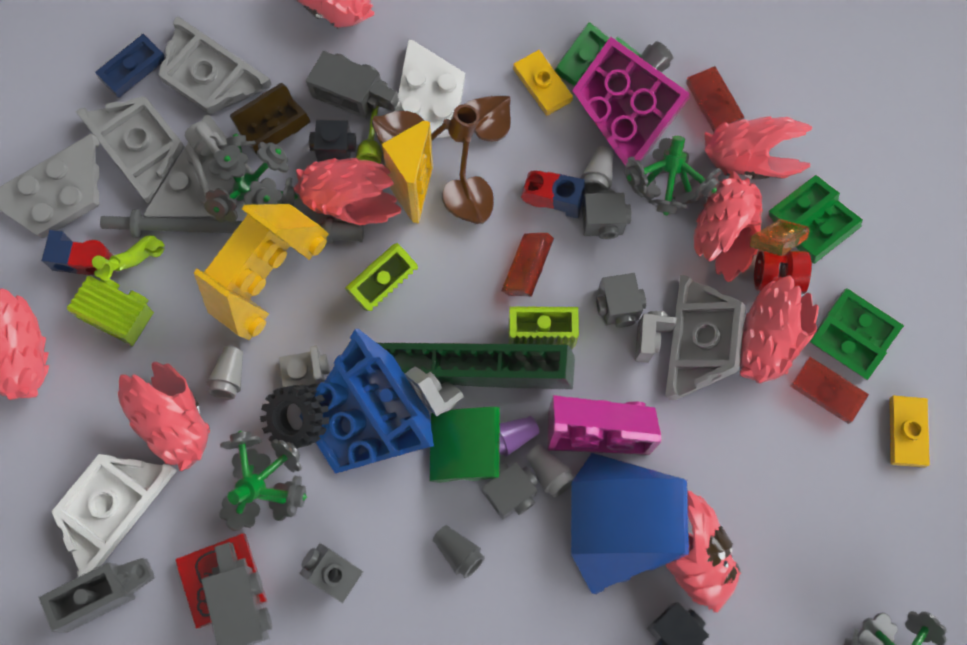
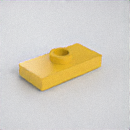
M540 50L513 64L514 72L546 116L573 101V95Z
M893 395L889 398L890 464L926 468L930 466L928 398Z

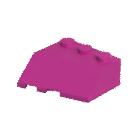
M612 37L609 38L572 90L625 167L626 163H628V158L631 156L640 162L646 157L690 98L688 91Z
M557 395L552 397L548 410L547 451L650 455L661 443V432L655 407L646 406L644 402L631 401L623 404L607 400H590Z

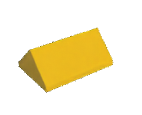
M422 121L382 144L385 167L391 172L388 176L394 183L389 188L411 221L418 224L434 167L431 128L428 121Z

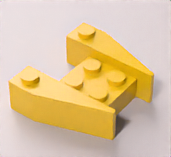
M291 204L244 205L242 210L247 213V216L204 272L197 268L193 272L207 312L235 334L247 340L261 333L266 325L265 319L269 315L268 312L250 299L262 291L266 284V277L272 269L278 268L287 256V249L291 247L310 260L313 255H318L327 243L326 238L329 233Z

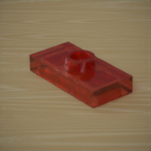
M716 66L687 77L686 84L713 132L718 125L724 122L730 124L745 118Z
M547 232L523 234L501 291L508 296L532 297L554 237Z
M812 357L805 361L790 387L847 424L853 422L869 396L868 393Z

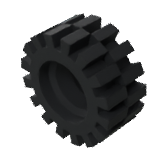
M303 384L274 390V394H269L265 398L269 403L262 404L261 410L267 412L266 415L260 416L261 422L267 421V427L262 428L264 434L270 432L272 434L268 440L270 442L274 439L278 441L283 440L285 443L290 442L297 449L319 441L321 439L319 436L325 434L327 430L322 425L329 423V417H323V413L329 411L328 406L321 407L320 405L325 400L323 396H314L317 390L313 387L307 388L308 385ZM291 404H296L302 412L303 423L299 430L293 429L287 419V410Z

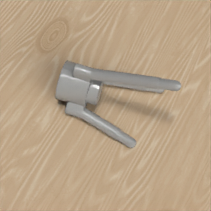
M197 122L191 125L185 132V138L189 142L185 149L192 159L200 186L206 198V192L209 191L198 154L209 156L220 150L218 148L219 145L226 144L217 132L211 130L206 122ZM245 164L247 168L246 173L253 174L254 171Z

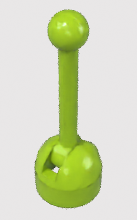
M376 106L375 109L372 108L368 139H365L358 145L356 158L380 164L382 149L380 144L374 140L375 132L372 125L373 116H378L379 107Z

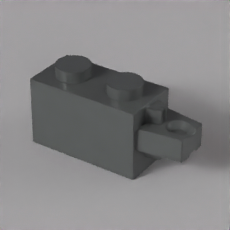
M323 51L306 79V84L312 98L365 119L368 118L372 108L375 109L378 106L394 111L399 102L397 91L387 87V83L381 80L379 72L374 67L368 64L360 65L354 63L338 53L334 55Z
M229 542L216 546L215 551L219 566L212 568V576L201 580L217 645H253L270 639L268 630L272 629V620L267 607L262 609L259 594L263 593V585L259 573H253L252 568L247 566L244 558L237 559L234 544Z
M140 558L122 565L108 562L40 596L39 600L51 631L70 632L135 599L134 593L155 579L146 558Z

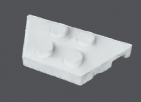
M408 40L398 93L399 102L395 111H410L420 115L425 121L430 122L431 133H433L443 124L444 119L451 120L455 108L461 105L465 72L417 42ZM444 130L436 138H445L450 136L448 130Z
M102 454L97 455L51 511L57 526L63 531V541L68 552L72 553L78 567V577L100 567L176 473L177 470L166 464L159 465L134 459H121Z

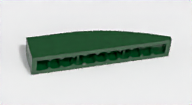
M378 343L393 355L404 374L416 366L426 374L431 372L440 384L450 382L453 385L475 387L573 389L575 355L568 345Z

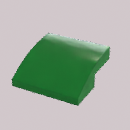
M589 22L554 69L559 77L575 87L609 40V37ZM616 37L615 40H617L619 43H621L626 48L631 50L637 56H641L640 53H638L620 37Z
M817 175L813 176L770 209L768 214L781 232L799 251L810 253L811 262L814 264L861 228L863 219L838 201L840 193Z
M846 288L809 342L865 380H868L887 354V349L904 325Z
M499 407L453 409L438 416L431 413L434 446L430 447L429 481L442 483L456 480L478 481L499 478Z

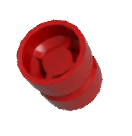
M760 248L754 265L755 290L761 291L771 281L777 282L783 277L790 275L794 279V287L800 286L801 294L804 295L808 290L811 279L812 262L810 253L789 250L783 255L779 249Z

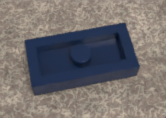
M142 34L95 71V74L120 98L162 64L166 57L152 41Z

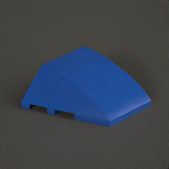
M355 329L349 337L351 341L342 355L337 356L333 362V369L325 381L319 384L314 395H322L325 399L320 403L321 407L328 406L329 411L324 412L323 417H329V423L322 425L327 430L325 434L319 436L321 439L316 444L335 474L434 446L429 411L410 385L393 355L360 329ZM301 412V414L299 415V417L301 418V420H302V422H303V416H302V412Z
M590 454L571 482V555L592 594L603 592L605 588L618 582L624 583L630 580L632 576L646 570L652 571L689 555L686 479L599 454Z

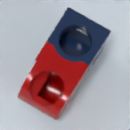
M530 171L525 181L521 199L529 205L566 212V216L578 219L585 197V179L553 172Z
M49 230L42 262L52 271L94 275L97 269L92 266V259L95 256H102L110 260L113 254L98 240H87L83 243L73 242L63 231Z

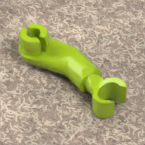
M147 235L126 252L111 256L110 260L102 256H95L92 259V266L97 269L94 275L103 281H107L111 278L114 270L118 272L137 266L149 256H161L165 250V244L155 236Z

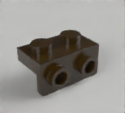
M284 83L276 85L230 114V118L240 136L246 135L247 141H255L256 144L248 146L256 155L260 142L266 144L271 142L276 145L311 123L307 113L293 100Z

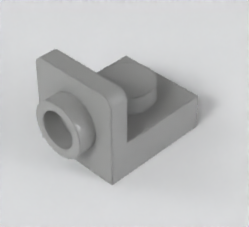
M662 311L643 313L637 326L635 361L648 363L654 353H659L661 333L656 332L671 333L676 326V317H670L666 312Z
M317 345L310 346V352L279 357L283 387L303 384L308 385L307 388H315L325 381L324 375L330 373L327 355H321Z
M415 366L405 373L410 385L426 408L436 416L451 410L456 402L463 398L460 389L450 382H445L441 385L431 372L426 374Z

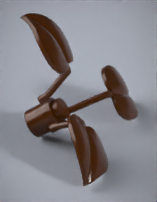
M487 96L461 104L455 108L451 120L444 119L443 124L431 133V140L433 141L447 129L454 141L463 143L459 173L460 180L449 181L442 192L445 208L462 220L474 224H483L489 219L493 211L494 196L490 185L479 176L466 179L468 150L474 132L478 138L489 142L499 141L506 137L511 126L510 96ZM394 111L381 116H373L372 125L378 140L383 144L425 120L414 112Z

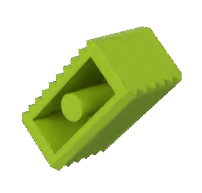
M395 243L345 287V290L364 310L373 311V306H378V302H383V297H388V293H393V288H398V284H403V279H408V275H412L414 270H418V265L400 244Z
M90 275L87 276L86 280L82 283V287L78 289V293L75 294L71 303L67 306V310L79 320L130 346H134L154 314L147 305L149 300L133 290L128 295L119 291L120 285L111 279L103 281Z
M509 306L508 344L568 345L571 349L576 346L579 337L578 307Z

